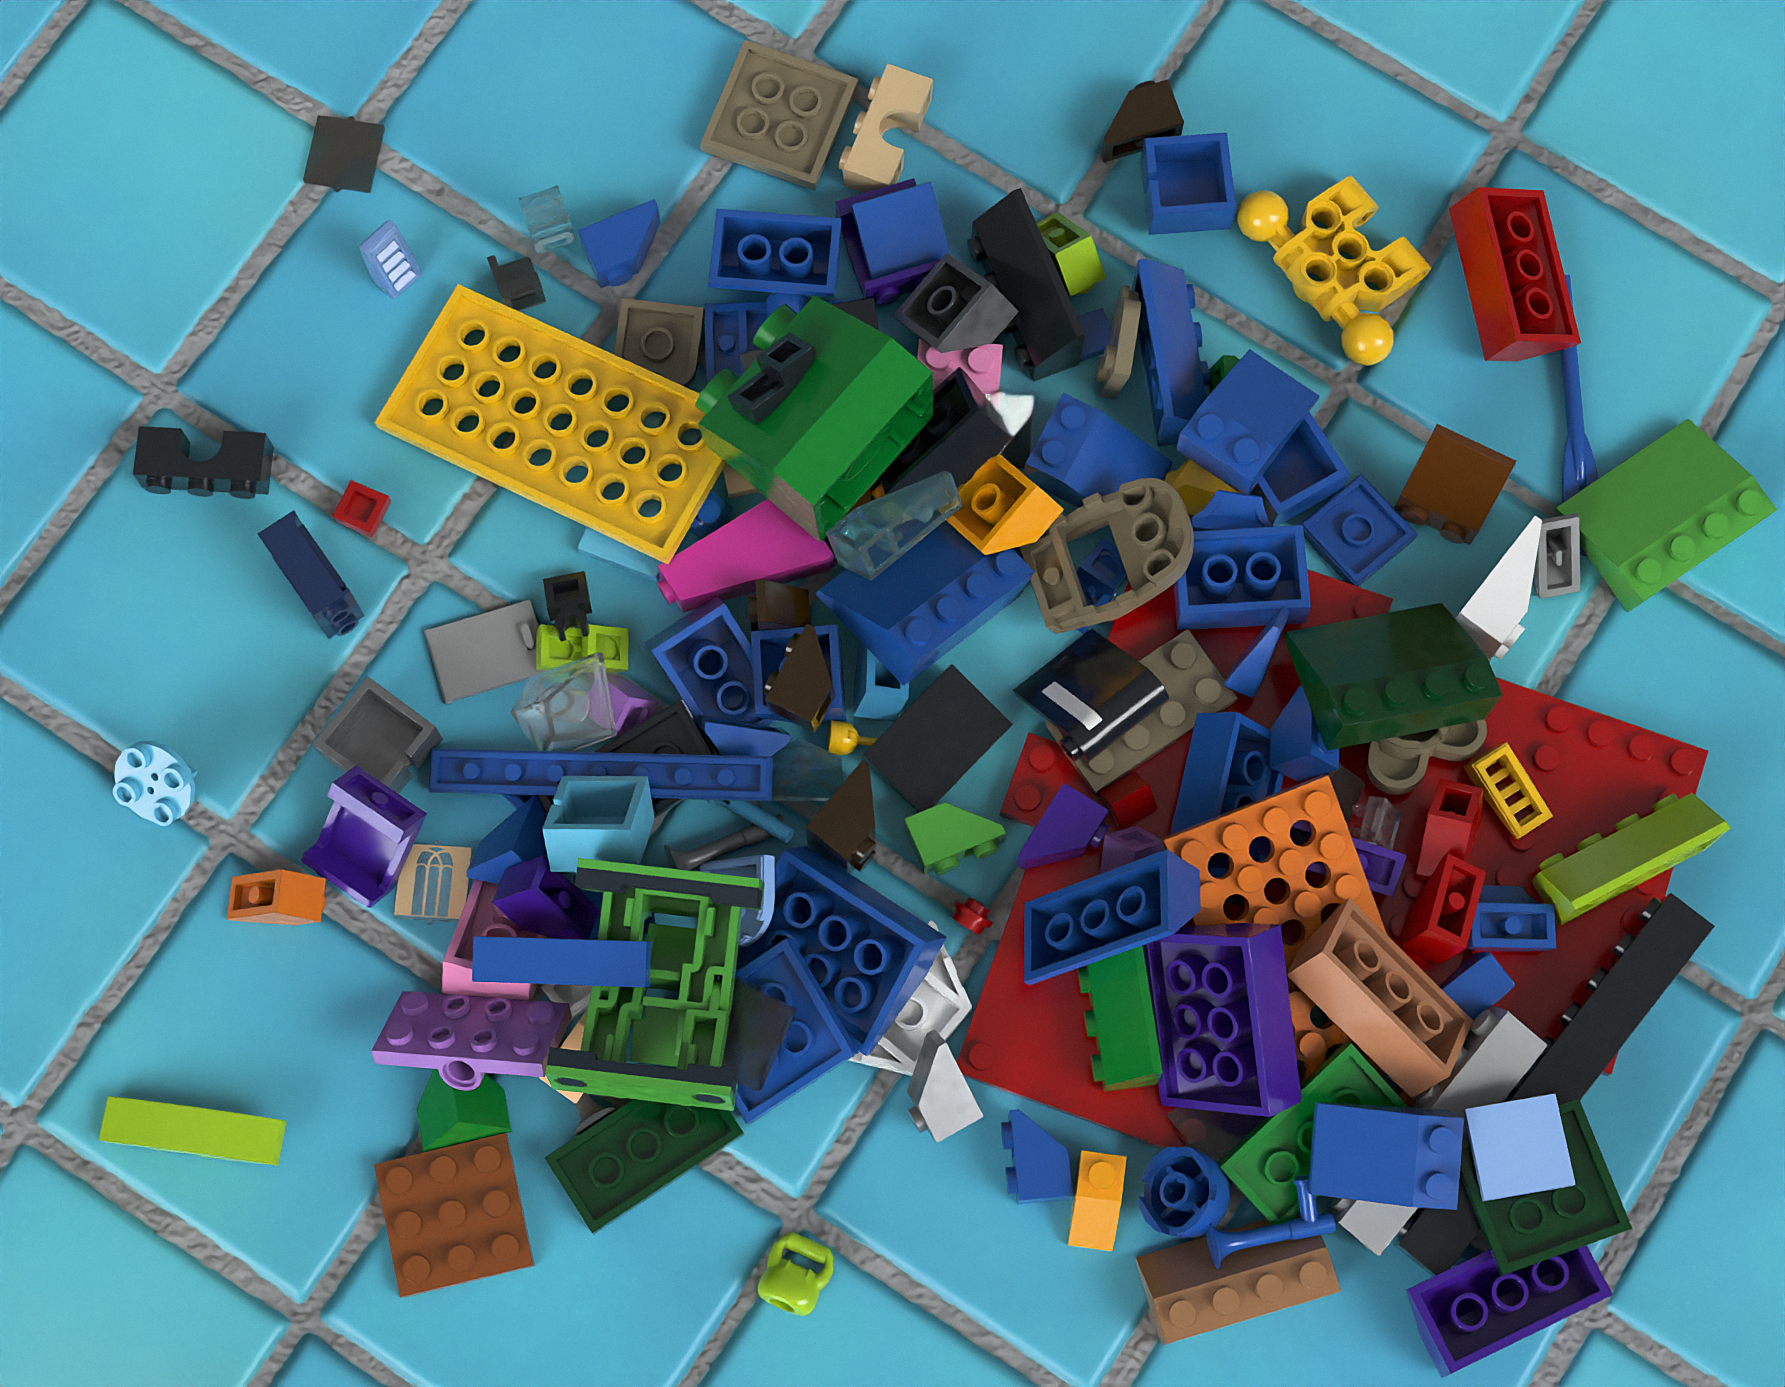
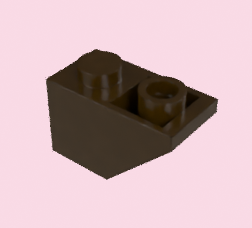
M764 579L755 580L756 594L748 595L751 631L805 627L806 623L811 625L809 592L807 589Z
M806 623L801 634L794 633L789 640L784 652V656L787 659L780 672L774 670L771 673L763 693L766 695L765 701L769 711L816 733L836 695L815 628Z

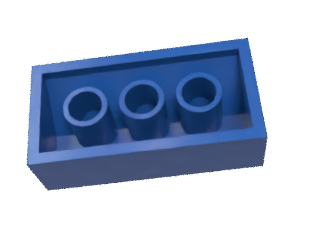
M1140 259L1137 261L1131 291L1139 292V301H1141L1137 331L1157 445L1178 444L1181 431L1207 398L1205 386H1209L1210 382L1207 362L1200 361L1198 347H1202L1201 326L1199 322L1193 323L1191 309L1195 308V292L1192 284H1186L1184 270L1149 259Z
M1238 712L1197 713L1170 835L1280 792L1284 774L1270 768L1271 730ZM1262 836L1253 839L1249 845V854L1254 861H1262L1266 858L1257 854ZM1216 853L1208 861V871L1215 878L1222 877L1229 870L1230 862L1225 853ZM1233 894L1225 900L1245 906L1244 899L1239 894Z
M1166 849L1025 902L1024 982L1032 985L1175 934L1201 910L1200 870Z

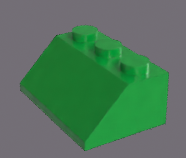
M1143 946L1077 968L1081 994L1089 993L1091 1010L1084 1011L1087 1037H1095L1098 1054L1091 1055L1094 1082L1102 1081L1104 1092L1157 1085L1163 1071Z

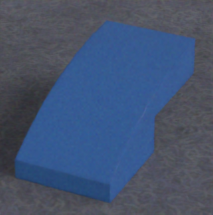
M1104 538L1100 539L1077 570V576L1088 606L1094 605L1097 607L1109 603L1127 578L1118 548ZM1092 625L1078 628L1076 630H1078L1082 634H1086V632Z

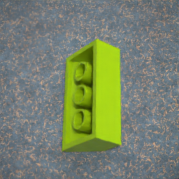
M1674 793L1652 806L1655 811L1654 813L1642 819L1638 813H1635L1615 824L1614 827L1617 832L1603 839L1600 833L1594 834L1576 845L1579 852L1567 858H1564L1562 853H1558L1538 865L1541 871L1531 882L1544 904H1554L1555 923L1559 927L1708 849L1731 828L1726 820L1693 793L1681 799H1678Z

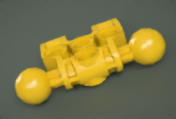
M1352 175L1342 179L1308 202L1301 217L1299 233L1297 235L1287 226L1289 221L1288 208L1282 197L1274 191L1258 190L1249 193L1240 202L1237 210V223L1242 234L1252 241L1269 242L1276 250L1273 261L1285 272L1286 277L1292 282L1293 291L1296 296L1314 307L1325 322L1334 319L1343 329L1341 342L1346 357L1356 364L1366 366L1383 361L1391 353L1394 344L1393 330L1389 322L1380 315L1362 314L1359 310L1381 311L1417 285L1430 272L1432 267L1404 236L1379 251L1369 248L1365 236L1356 230L1377 212L1379 206ZM1313 221L1322 222L1327 226V229L1317 227ZM1339 252H1347L1354 259H1346ZM1307 274H1316L1322 281H1314ZM1365 282L1376 284L1380 290L1370 289Z

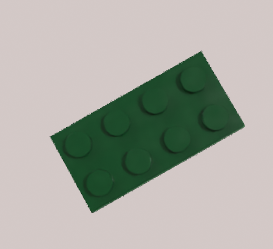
M633 1099L546 1156L545 1160L594 1235L744 1136V1132L729 1110L696 1106L689 1107L679 1104Z

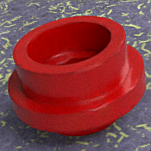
M968 897L965 903L956 899L953 904L956 909L951 915L955 921L978 935L982 934L985 927L991 928L993 922L987 918L991 911L990 909L971 897Z

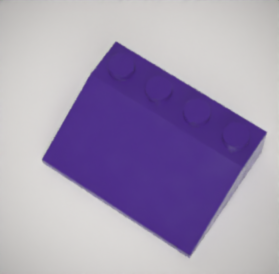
M1233 923L1181 927L1173 935L1142 945L1163 1071L1158 1081L1162 1106L1271 1117L1302 1102L1281 925Z

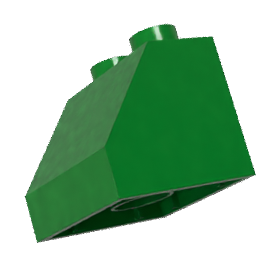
M814 295L799 313L795 312L787 304L778 307L764 321L753 339V344L761 351H765L786 334L791 333L814 346L816 350V355L801 381L770 415L756 424L733 410L727 397L761 372L757 360L752 363L741 377L730 367L721 370L702 390L695 406L705 414L698 423L705 445L815 540L821 543L933 418V372L892 337Z

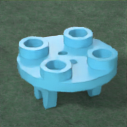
M138 741L125 749L115 763L116 784L113 787V794L121 805L128 806L142 818L154 821L161 826H167L187 813L194 802L196 787L194 778L198 771L188 767L183 758L169 746L155 741Z

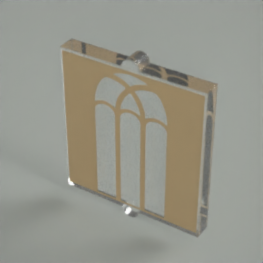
M435 840L433 844L414 843L397 879L393 917L425 920L428 925H432L434 921L458 923L469 896L471 878L466 876L467 869L473 858L474 848L469 846L442 845L439 840Z

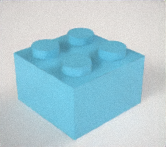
M562 776L553 799L554 805H551L542 829L550 871L576 873L578 858L640 865L655 820L648 776Z

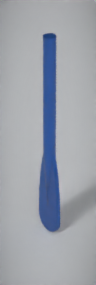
M1565 275L1566 284L1573 308L1571 278L1570 275ZM1577 346L1560 350L1568 432L1563 456L1562 503L1599 479L1592 449L1584 430ZM1580 547V555L1586 556L1585 552Z

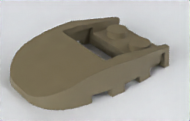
M1141 478L1121 484L1119 491L1104 496L1097 492L1082 499L1084 505L1067 516L1061 513L1050 525L1049 531L1043 534L1037 542L1020 546L1024 561L1035 571L1030 579L1045 625L1049 630L1059 634L1118 619L1150 601L1182 577L1192 558L1194 533L1184 502L1169 483L1157 478ZM1106 525H1110L1132 590L1117 596L1116 600L1097 607L1094 605L1088 606L1067 543Z

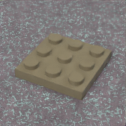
M744 39L701 140V151L815 191L857 91L858 78Z

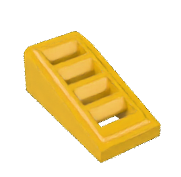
M1507 742L1493 746L1463 766L1474 785L1483 788V797L1515 840L1553 817ZM1498 761L1502 768L1489 776L1485 769ZM1509 776L1513 782L1498 791L1495 784ZM1520 790L1524 796L1508 806L1505 799ZM1530 804L1535 811L1517 821L1514 814Z

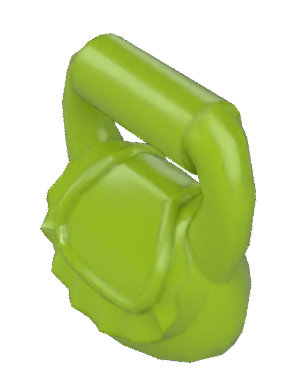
M795 1232L784 1234L772 1245L768 1255L767 1270L763 1273L758 1283L760 1297L771 1305L799 1316L810 1314L817 1305L819 1293L828 1284L833 1274L834 1256L830 1248ZM783 1249L791 1250L824 1266L816 1274L811 1268L806 1269L792 1263L790 1259H782Z

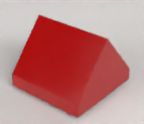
M1136 771L1098 792V795L1120 830L1158 809L1149 783Z

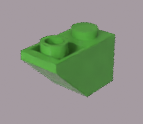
M946 802L907 817L904 821V829L924 875L932 871L935 872L936 876L951 872L960 866L959 860L971 855H975L976 859L988 857L1000 850L998 844L1004 842L1006 835L1002 825Z

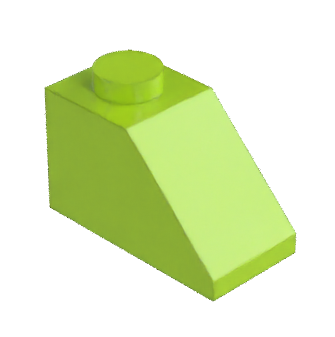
M1059 212L1036 223L1065 290L1070 297L1090 291L1094 284L1106 278L1092 236Z

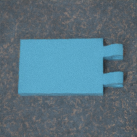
M650 413L644 420V426L651 429L660 427L663 424V416ZM698 429L686 430L682 434L680 442L684 445L698 443L702 438L701 431ZM633 447L624 454L623 461L628 464L639 463L645 456V450L640 447ZM677 464L667 465L662 469L660 478L664 481L676 480L682 473V467ZM611 483L604 489L603 497L608 500L618 499L624 493L625 486L621 483ZM648 500L640 507L639 514L644 517H653L660 512L662 503L657 500ZM586 527L577 548L579 553L658 582L660 577L658 565L663 562Z

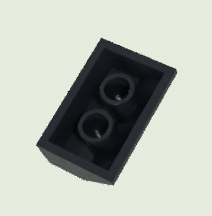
M958 367L933 390V418L879 477L880 483L887 497L920 522L929 513L936 511L943 501L960 485L967 483L974 473L991 457L1001 453L1012 437L1000 413L961 367Z

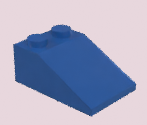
M1249 349L1204 400L1181 431L1176 450L1239 493L1249 495L1320 396Z
M1063 393L1025 463L1024 475L1042 490L1070 504L1081 507L1084 505L1082 499L1097 492L1104 496L1119 491L1121 484L1133 480L1157 478L1164 481L1173 462L1102 411Z
M714 597L645 642L681 700L685 701L696 722H698L699 715L767 726L776 721L759 718L755 715L752 646L725 603L718 597Z
M1315 1102L1308 1193L1406 1207L1457 1210L1464 1118L1443 1109Z

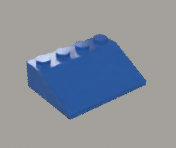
M934 511L929 513L920 522L915 519L818 589L816 595L892 675L905 686L1020 597L1035 571L1012 548L984 555Z
M801 846L783 850L775 866V901L772 919L767 930L759 940L747 947L738 948L736 969L740 970L784 939L792 938L857 1050L863 1055L868 1056L928 974L947 937L810 847Z

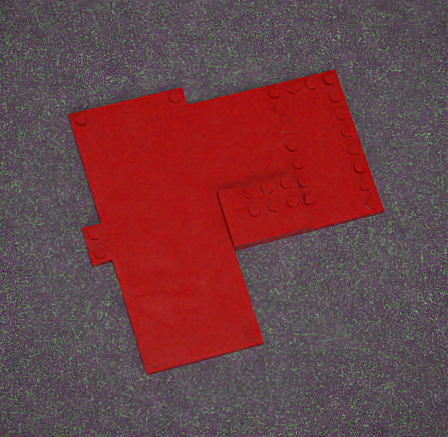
M1307 569L1311 608L1306 622L1285 624L1256 696L1251 698L1232 690L1237 700L1222 712H1238L1271 730L1272 725L1301 685L1283 638L1284 633L1389 613L1393 599ZM1129 581L1127 583L1125 592L1132 590ZM1173 585L1140 607L1115 619L1107 640L1139 661L1184 632L1185 630H1177ZM1266 625L1193 629L1189 631L1225 680L1233 664ZM1496 677L1503 696L1485 718L1487 735L1481 749L1472 758L1464 761H1449L1433 756L1429 757L1426 772L1420 784L1411 792L1401 795L1385 793L1376 788L1369 780L1366 773L1369 742L1340 748L1339 769L1325 773V775H1329L1351 837L1407 855L1394 897L1371 891L1387 936L1438 986L1474 953L1490 952L1515 983V986L1492 1006L1509 1011L1541 1040L1546 1035L1554 1039L1563 1027L1557 1020L1573 1000L1580 1005L1590 992L1584 987L1589 978L1600 966L1607 970L1617 957L1611 952L1617 942L1627 931L1634 935L1644 923L1638 918L1641 911L1653 897L1660 901L1665 897L1674 866L1559 927L1555 923L1556 949L1527 952L1465 949L1439 965L1401 946L1411 908L1428 882L1417 879L1416 872L1427 817L1439 780L1444 779L1475 786L1463 766L1497 744L1505 742L1509 744L1553 817L1515 840L1483 797L1482 820L1468 863L1486 872L1483 885L1521 886L1535 901L1544 904L1531 882L1541 871L1538 866L1540 863L1558 853H1562L1564 858H1567L1579 852L1576 845L1594 834L1600 833L1603 839L1617 832L1614 827L1615 824L1635 813H1638L1641 819L1654 813L1655 811L1652 806L1671 794L1675 793L1678 799L1690 793L1696 795L1708 750ZM1193 731L1122 777L1124 778L1136 771L1149 783L1158 806L1157 810L1124 829L1138 826L1160 839L1170 835ZM1028 732L1002 804L1000 816L1035 828L1063 783L1105 808L1106 806L1098 793L1094 795L1057 742ZM1497 761L1485 770L1490 776L1501 769L1502 766ZM1284 775L1280 791L1315 777L1297 782ZM1507 776L1496 783L1495 786L1500 791L1513 781ZM1519 790L1506 798L1505 802L1510 806L1524 795ZM1529 804L1514 814L1517 821H1520L1535 810ZM1108 811L1104 821L1105 824L1110 826L1107 834L1120 830ZM1104 839L1097 849L1089 845L1081 857L1025 869L956 1062L963 1077L1162 1149L1171 1146L1178 1148L1186 1146L1209 1154L1222 1112L1162 1106L1158 1083L1152 1086L1104 1092L1102 1081L1094 1082L1091 1055L1098 1054L1095 1037H1087L1084 1011L1091 1010L1089 993L1081 994L1077 969L1032 985L1024 982L1025 902L1099 875ZM1309 870L1305 872L1306 881L1310 886H1318L1326 878L1324 875ZM1280 878L1271 879L1264 888L1265 897L1270 903L1280 901L1286 892L1285 883ZM1227 901L1223 904V911L1228 919L1238 918L1245 909L1244 905ZM1330 903L1322 909L1320 916L1322 924L1339 907L1338 904ZM1291 919L1282 924L1283 943H1294L1300 937L1301 927L1297 920ZM1189 920V921H1188L1184 926H1182V927L1192 926L1191 921ZM1618 1052L1603 1070L1602 1075L1609 1076L1612 1074Z

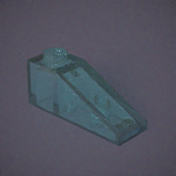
M945 470L856 507L830 528L826 534L838 564L872 581L963 505L952 474Z

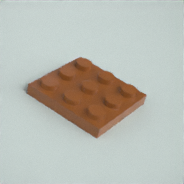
M503 1133L374 1164L400 1298H407L535 1267L508 1134Z

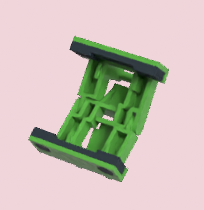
M578 858L575 886L583 890L603 892L598 940L642 941L644 920L651 917L653 913L698 918V924L696 929L649 923L646 941H651L650 987L592 986L580 1051L550 1047L545 1075L552 1089L612 1096L621 1099L629 1098L689 1107L696 1106L734 1111L738 1082L734 1069L723 1068L722 1061L729 1025L728 1015H730L733 1000L743 908L762 910L765 883L758 878ZM717 976H723L722 981L717 980ZM647 988L678 991L679 1000L646 996ZM646 1006L645 1018H642L643 1009ZM631 1019L635 1020L629 1061L675 1066L677 1069L626 1063L625 1051Z

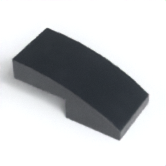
M788 333L755 358L761 372L727 396L733 410L756 424L760 423L789 396L801 381L816 355L814 346Z

